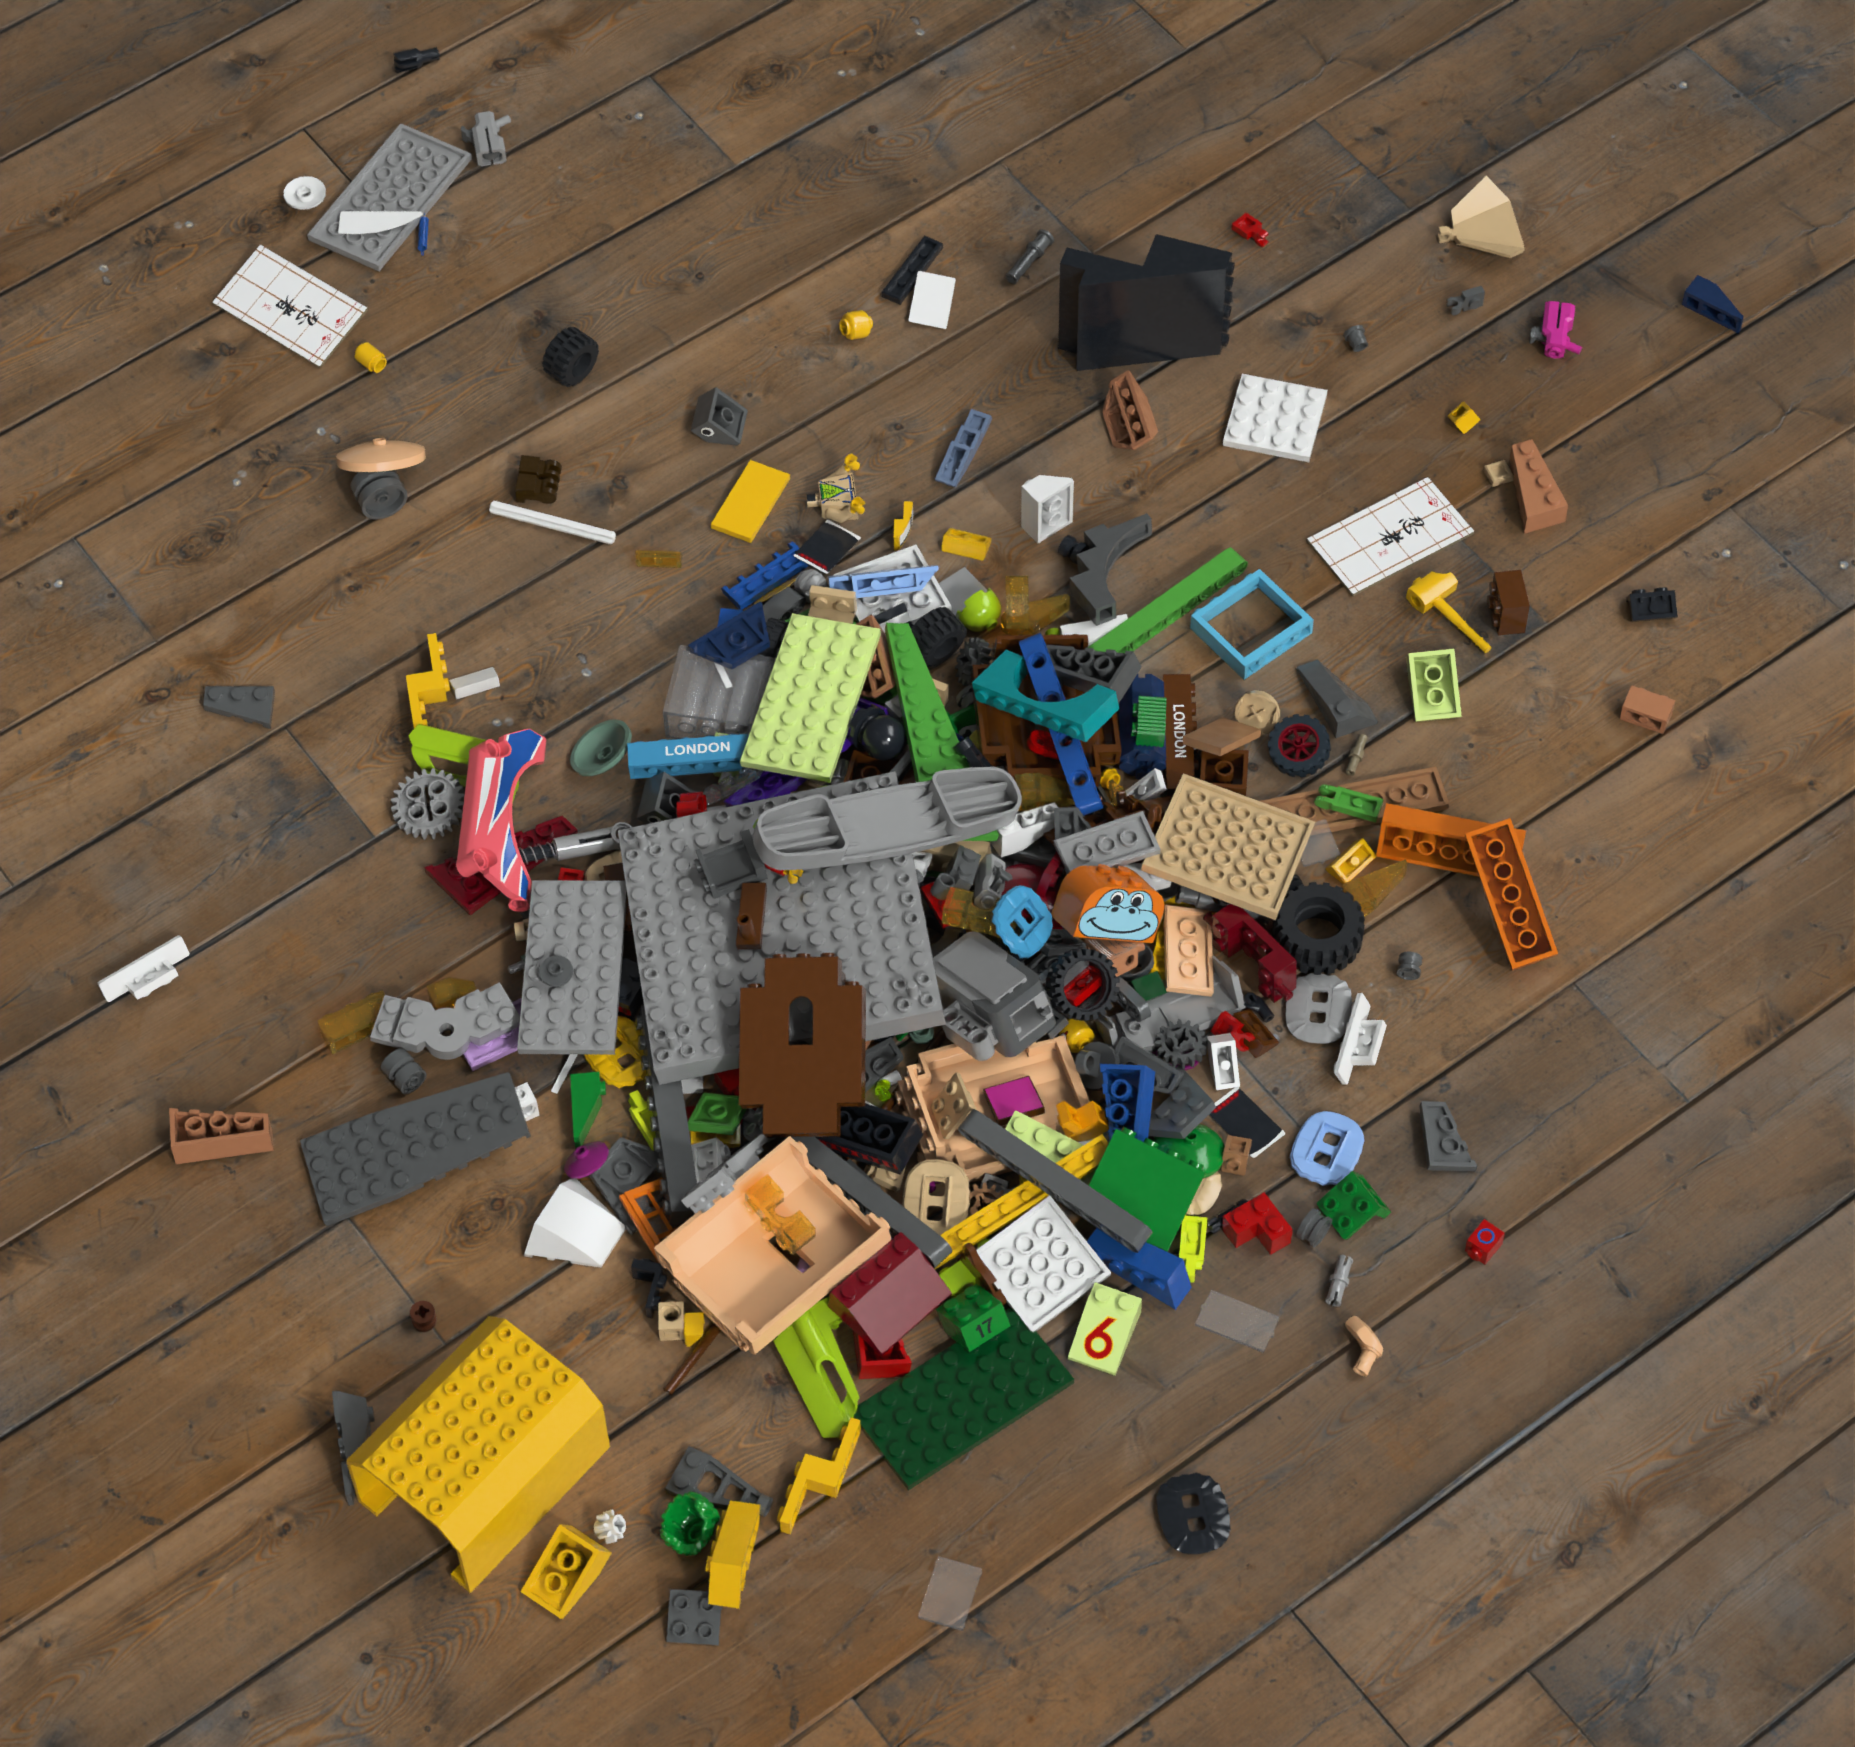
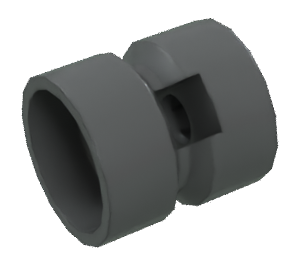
M403 1048L393 1051L382 1062L381 1070L390 1080H395L394 1085L403 1094L414 1092L426 1079V1072L418 1063L414 1062L413 1057Z

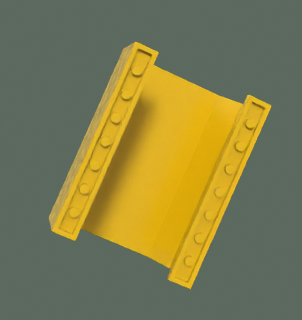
M488 1316L346 1462L358 1502L376 1517L399 1496L439 1529L457 1551L460 1562L451 1573V1578L471 1593L610 1448L603 1404L582 1378L506 1319Z

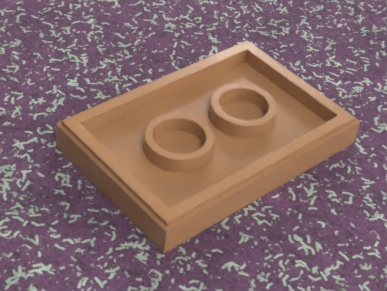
M1222 717L1184 735L1183 744L1222 756L1259 738L1261 729Z

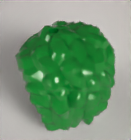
M692 1491L684 1493L683 1496L677 1494L674 1497V1501L668 1503L665 1513L661 1515L663 1522L661 1523L660 1536L664 1540L665 1545L671 1547L677 1554L694 1556L711 1541L714 1525L720 1521L719 1512L714 1508L712 1502H709L701 1494Z

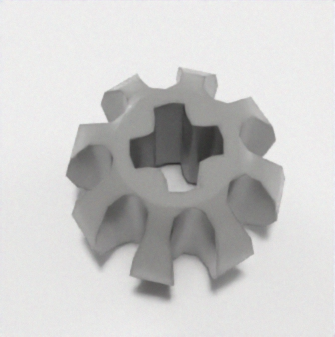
M814 569L804 570L797 576L794 582L795 591L804 596L808 603H810L809 591L811 585L828 588L826 579Z

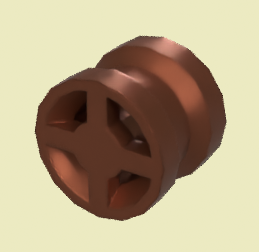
M418 1301L412 1305L410 1317L413 1327L420 1332L432 1330L437 1323L433 1305L428 1301Z

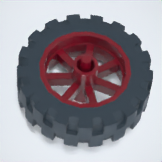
M1294 714L1290 718L1287 716L1282 719L1281 723L1278 722L1274 726V730L1269 734L1268 748L1274 766L1278 767L1280 772L1284 774L1286 772L1291 777H1295V775H1300V777H1306L1307 774L1313 775L1317 773L1316 770L1322 769L1325 765L1324 762L1329 759V752L1331 751L1329 734L1325 726L1321 725L1318 719H1312L1309 715L1299 716V714ZM1297 732H1305L1306 734L1301 737L1298 736ZM1291 734H1294L1295 736L1293 741L1287 739V737ZM1310 735H1312L1316 740V742L1306 741L1310 737ZM1283 743L1292 746L1285 751L1282 749ZM1316 747L1312 754L1306 750V748ZM1295 751V759L1287 756ZM1305 754L1307 756L1304 759H1299L1300 755Z

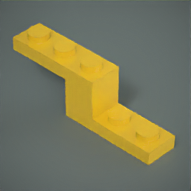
M436 633L427 634L433 671L406 675L414 728L418 724L428 726L427 719L422 720V715L426 714L425 704L447 701L446 692L450 691L449 680L443 677V674L447 673L445 659L441 660L440 655H444L442 641H437Z
M850 1418L848 1426H843L840 1434V1440L842 1441L840 1448L834 1449L831 1461L805 1454L802 1462H797L794 1476H796L794 1484H789L786 1492V1499H788L786 1506H781L777 1521L780 1522L781 1532L791 1535L807 1490L837 1498L861 1433L860 1420Z

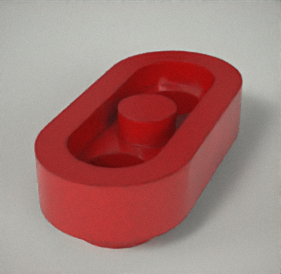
M1042 730L1033 731L1027 739L1029 749L1036 754L1059 760L1051 734ZM1067 741L1063 746L1069 745L1071 741Z

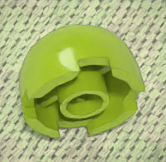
M988 588L985 593L983 590H979L964 602L966 607L962 612L960 610L956 612V617L968 630L982 632L986 629L990 631L998 625L997 620L1001 615L1002 607L996 594L991 588Z

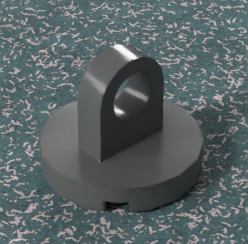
M1092 1042L1084 1046L1077 1054L1075 1066L1084 1087L1095 1091L1103 1090V1075L1100 1071V1064H1120L1119 1056L1111 1045L1102 1042Z

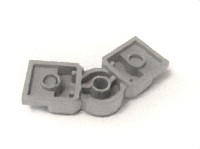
M500 982L481 992L477 989L457 999L454 1008H441L435 1010L430 1002L411 997L403 1000L384 995L370 1040L415 1053L422 1051L426 1047L434 1057L450 1060L463 1055L467 1051L470 1042L481 1046L519 1027L520 1015ZM445 1031H450L453 1033L450 1036L441 1035Z
M761 1133L710 1172L706 1178L692 1187L681 1201L687 1208L690 1207L695 1214L698 1211L705 1213L715 1205L713 1200L721 1195L724 1198L734 1190L732 1185L735 1184L736 1180L760 1161L758 1155L764 1151L761 1146L769 1139Z

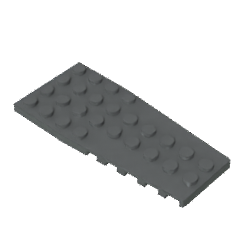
M507 1072L362 1116L302 1139L300 1143L323 1221L326 1226L397 1200L425 1187L423 1184L434 1178L436 1181L446 1177L445 1173L455 1168L461 1170L468 1166V1162L479 1157L482 1159L490 1156V1152L502 1146L506 1149L512 1146L511 1142L524 1136L529 1138L531 1134L510 1073Z

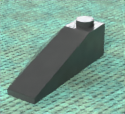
M1318 659L1297 666L1298 673L1335 738L1378 723L1368 703Z
M333 1391L335 1422L338 1434L341 1436V1438H338L341 1458L343 1459L341 1466L345 1495L350 1506L354 1505L356 1492L346 1460L370 1437V1422H375L373 1406L368 1407L364 1397Z

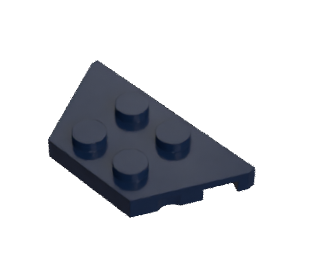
M758 602L690 643L688 650L690 653L733 670L769 648L770 642L762 603Z

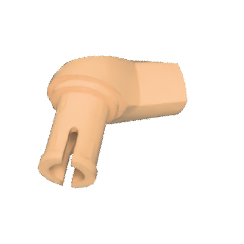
M1352 1316L1345 1322V1325L1358 1341L1362 1350L1353 1367V1371L1367 1377L1375 1359L1382 1356L1383 1347L1373 1330L1359 1317Z

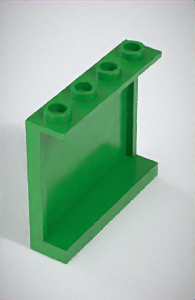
M1123 1127L1121 1131L1116 1129L1089 1186L1146 1224L1153 1232L1146 1243L1168 1252L1207 1172L1202 1170L1203 1165L1191 1159L1189 1163L1180 1160L1181 1154L1171 1149H1167L1166 1152L1157 1149L1159 1144L1148 1138H1145L1144 1142L1135 1138L1136 1132Z

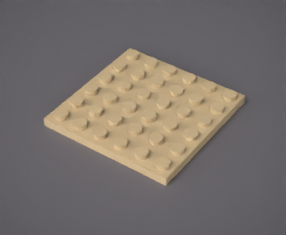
M1183 773L1155 835L1161 849L1160 854L1145 858L1141 871L1276 920L1314 828L1315 821Z

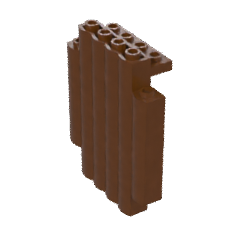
M1033 635L996 636L995 643L992 646V663L1005 650L1023 656L1019 641ZM1042 635L1046 645L1070 646L1076 650H1085L1088 647V635ZM973 665L971 683L990 665ZM1027 668L1028 674L1022 680L1018 690L1024 696L1038 701L1035 697V688ZM972 685L979 751L993 767L1004 765V770L1013 777L1019 789L1029 787L1034 789H1047L1051 787L1069 788L1060 760L1036 754L1027 745V739L1033 731L1042 730L1050 733L1049 728L977 701ZM1065 685L1062 686L1065 700L1086 693ZM1116 713L1087 742L1080 740L1096 787L1099 786L1101 779L1100 765H1115L1120 762L1122 751ZM1085 780L1080 781L1077 786L1084 784Z

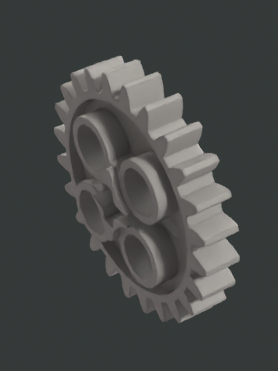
M432 768L430 774H427L426 770L423 769L422 775H418L414 771L413 779L406 776V784L398 783L401 790L393 791L396 798H391L393 804L391 811L394 814L395 822H398L397 824L400 829L404 828L407 835L412 832L413 837L417 838L421 834L423 840H426L427 835L431 834L432 838L435 839L438 832L443 837L445 829L452 832V824L459 826L457 817L462 818L465 796L463 793L465 791L463 786H460L459 780H454L451 773L446 776L444 770H441L436 774L435 769ZM425 787H428V793L431 799L430 807L433 816L432 821H429V812L427 809L428 802L425 794ZM443 790L441 793L435 794L436 791ZM420 794L418 797L412 798L414 795ZM441 810H446L442 814H437ZM423 814L421 817L415 818V816Z

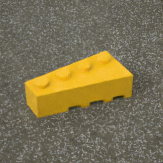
M730 1501L727 1511H722L721 1522L716 1530V1541L713 1540L711 1556H708L706 1562V1572H710L708 1604L739 1609L741 1591L744 1590L746 1571L749 1570L751 1553L753 1552L759 1529L760 1505Z

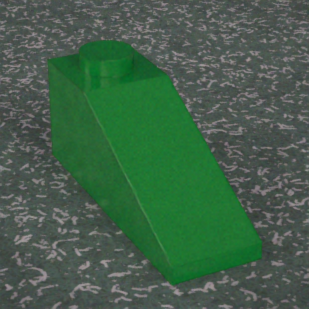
M599 1072L570 1074L575 1149L583 1145L602 1107V1095H606L605 1080L601 1081Z

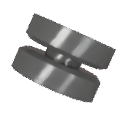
M396 470L358 472L351 483L352 493L358 501L362 513L370 519H384L392 516L405 505L408 498L407 491L400 481Z

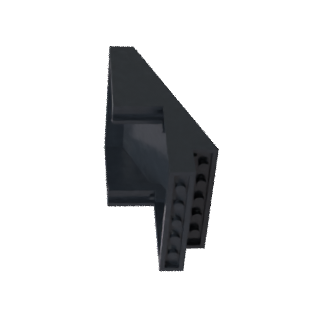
M1156 234L1144 265L1141 266L1067 247L1060 262L1058 349L1077 354V371L1220 355L1223 346L1227 347L1230 334L1227 333L1231 324V320L1228 319L1232 306L1229 304L1233 292L1230 290L1234 281V277L1231 276L1235 267V263L1232 262V252Z

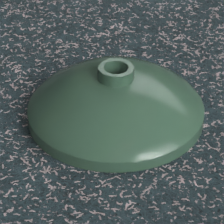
M607 720L589 729L578 740L572 750L570 757L572 768L581 776H596L612 769L623 759L628 751L627 743H631L632 738L630 728L621 720Z

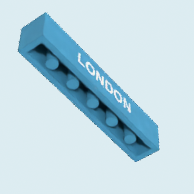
M729 734L726 736H705L701 738L685 737L675 740L661 739L658 741L627 743L630 779L651 778L662 772H666L670 776L756 770L742 767L740 764L749 734Z

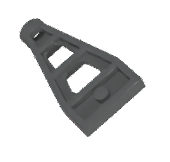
M688 1446L665 1488L666 1493L674 1497L677 1494L683 1496L684 1493H689L690 1491L696 1492L706 1497L709 1502H712L714 1507L727 1509L729 1502L732 1500L726 1499L723 1496L729 1485H734L744 1491V1495L738 1502L755 1504L757 1501L756 1504L760 1505V1515L763 1517L767 1516L773 1503V1498L757 1491L714 1457ZM706 1472H712L722 1481L715 1493L702 1492L697 1489Z

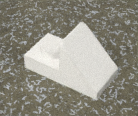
M1153 769L1125 791V797L1133 795L1138 800L1160 798V794L1167 790L1162 772L1158 769Z

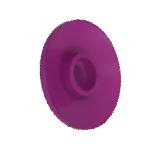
M600 1141L590 1142L578 1147L568 1157L564 1165L566 1175L573 1179H579L594 1173L605 1163L609 1154L608 1147Z

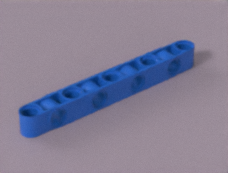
M1038 633L1020 640L1019 645L1038 700L1041 702L1065 701L1042 634ZM1044 663L1040 668H1036L1039 664ZM1049 728L1076 807L1079 808L1083 816L1103 809L1080 740ZM1067 741H1071L1069 745L1063 746ZM1085 780L1084 784L1077 786L1080 781Z

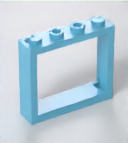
M1259 569L1253 574H1248L1238 584L1230 586L1219 597H1214L1203 608L1196 609L1191 615L1190 629L1245 680L1312 634L1314 619ZM1256 588H1259L1295 623L1246 657H1243L1208 621Z

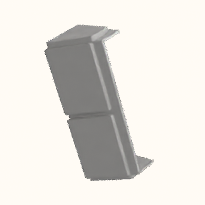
M1212 956L1215 973H1213L1214 993L1212 997L1168 992L1163 996L1148 1001L1147 1004L1150 1007L1151 1016L1145 1019V1023L1154 1043L1156 1041V1033H1160L1161 1026L1168 1028L1169 1021L1175 1025L1178 1019L1182 1021V1024L1190 1020V1026L1193 1027L1198 1024L1199 1031L1214 1026L1221 1012L1227 1011L1233 1015L1235 1012L1246 1008L1238 975L1223 961L1220 962L1215 956ZM1106 1014L1098 1016V1019H1095L1098 1033L1105 1044L1111 1045L1115 1049L1120 1038L1123 1036L1116 1019V1014L1110 1017Z

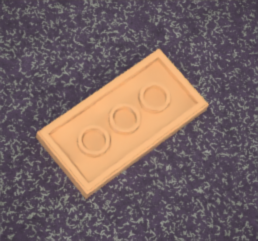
M1172 905L1164 906L1165 990L1167 992L1212 997L1214 993L1212 929L1203 920L1204 915L1211 911Z

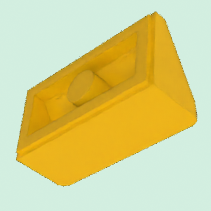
M949 528L943 536L941 550L977 560H984L992 538Z
M1361 838L1354 841L1325 869L1342 884L1347 885L1376 858V854L1367 842Z

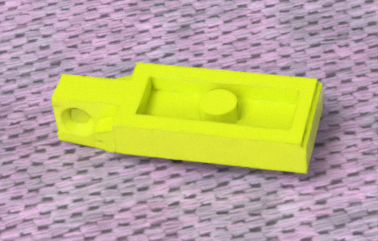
M636 1090L629 1093L628 1102L631 1106L629 1112L651 1150L654 1151L653 1139L656 1138V1134L651 1131L650 1118L653 1117L652 1111H648L647 1101H644L639 1091Z
M1185 1215L1182 1221L1179 1257L1184 1260L1190 1282L1194 1283L1195 1269L1202 1270L1204 1263L1207 1217Z

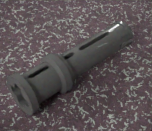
M1040 229L1037 232V237L1027 244L1026 252L1005 275L1010 283L1016 284L1032 263L1044 255V250L1047 246L1052 245L1054 242L1051 233Z

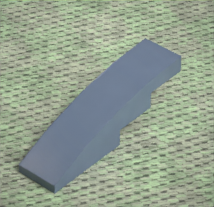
M974 409L970 410L965 424L961 425L955 440L950 443L935 481L956 488L992 421L991 415Z

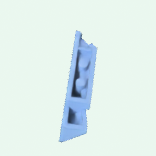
M938 565L828 576L829 588L856 592V598L922 591L939 568Z

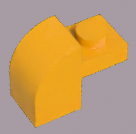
M1093 1100L1078 1109H1075L1065 1101L1056 1105L1059 1114L1057 1115V1120L1063 1128L1065 1136L1077 1142L1091 1140L1109 1130L1105 1109Z

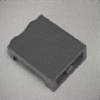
M749 829L740 832L742 840L704 855H702L700 849L695 850L698 857L694 860L698 873H704L705 877L701 878L706 892L711 890L714 899L742 889V883H758L768 879L764 864L754 847Z

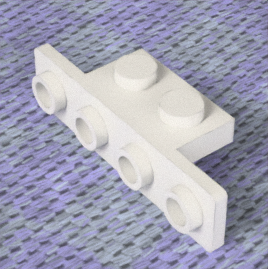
M178 935L100 980L98 986L107 1002L114 1000L127 991L138 1000L141 997L148 996L160 986L169 984L172 979L179 976L172 965L189 956L190 953L182 937Z
M1357 993L1355 1002L1352 1004L1351 1016L1346 1024L1343 1042L1340 1044V1053L1337 1062L1334 1064V1073L1342 1085L1348 1084L1353 1065L1376 1064L1387 1026L1384 1020H1367L1370 1004L1363 993Z

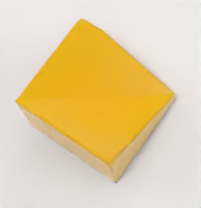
M1462 402L1448 414V418L1464 434L1480 421V418L1465 402Z
M703 1312L685 1313L684 1340L687 1347H691L703 1336V1326L705 1324Z

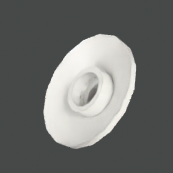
M310 176L293 179L284 189V198L287 204L300 210L318 206L326 196V188L323 182Z

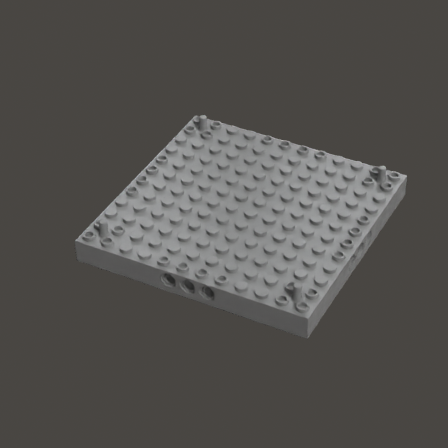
M896 771L618 830L652 1061L659 1085L739 1068L740 988H747L748 984H762V987H765V958H772L773 954H785L787 958L796 957V954L800 953L811 954V957H820L821 953H834L835 956H838L842 961V972L846 975V982H859V985H863L866 989V1041L946 1024L912 853L867 862L802 869V877L797 876L798 881L795 884L788 882L787 875L781 876L765 867L768 879L758 882L766 883L767 885L761 949L737 950L736 947L737 916L740 909L741 889L714 899L711 890L706 892L701 878L705 877L704 873H698L694 860L698 858L695 851L697 849H700L702 855L739 842L742 840L740 832L748 829L753 837L755 830L753 824L765 810L815 794H821L829 799L864 791L897 786L899 783ZM806 997L796 998L790 1005L789 1045H813V1004Z

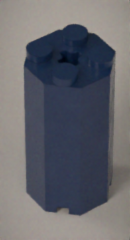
M1137 674L1118 703V729L1122 751L1119 769L1131 776H1135L1138 780L1153 769L1160 771L1166 769V737L1163 747H1151L1150 745L1137 746L1136 736H1131L1132 722L1137 721V717H1132L1133 703H1138V697H1164V681L1152 674H1145V678H1138Z

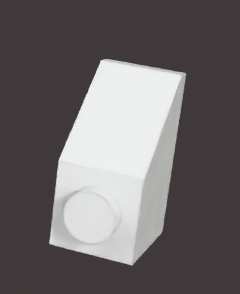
M1230 1033L1207 1036L1208 1057L1215 1089L1240 1087L1235 1039Z

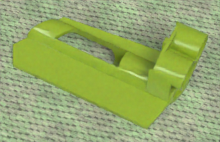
M829 1297L818 1301L781 1332L774 1340V1343L822 1437L840 1438L843 1426H847L850 1418H854L860 1397L832 1332V1329L836 1330L839 1328V1324L843 1320L828 1307ZM824 1360H829L834 1364L846 1387L847 1393L843 1403L839 1399L821 1364Z

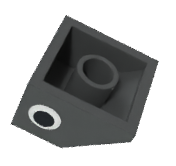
M715 387L698 397L691 431L709 443L738 446L741 443L748 410Z
M666 772L655 775L645 782L637 819L645 824L678 818L677 802L680 801V794L692 793L694 791Z

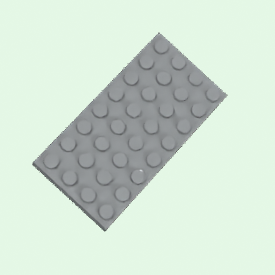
M400 124L307 234L308 240L380 271L416 228L420 218L425 217L472 160L471 153L404 124ZM342 211H420L423 213L422 216L390 230L366 234L338 233L340 213Z
M532 880L517 1046L518 1054L615 1055L627 905L625 881ZM551 956L567 958L573 966V976L570 981L559 987L546 985L541 980L539 974L540 966L545 959Z

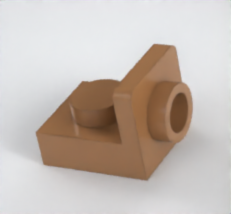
M1228 1135L1223 1152L1222 1172L1245 1175L1252 1139Z

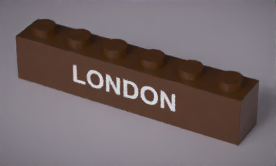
M1163 674L1164 697H1167L1165 727L1166 796L1174 795L1183 773L1195 777V773L1199 772L1198 759H1194V754H1198V749L1183 744V736L1197 730V721H1192V716H1196V702H1192L1191 697H1195V683H1191L1190 674Z

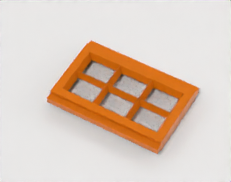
M660 1179L624 1192V1194L619 1195V1199L659 1263L654 1247L682 1224L669 1225L668 1215L664 1216L663 1214L665 1194L660 1193Z

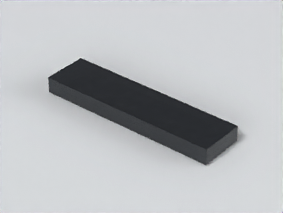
M924 236L884 288L882 297L901 305L914 288L918 271L926 272L942 251L943 243Z

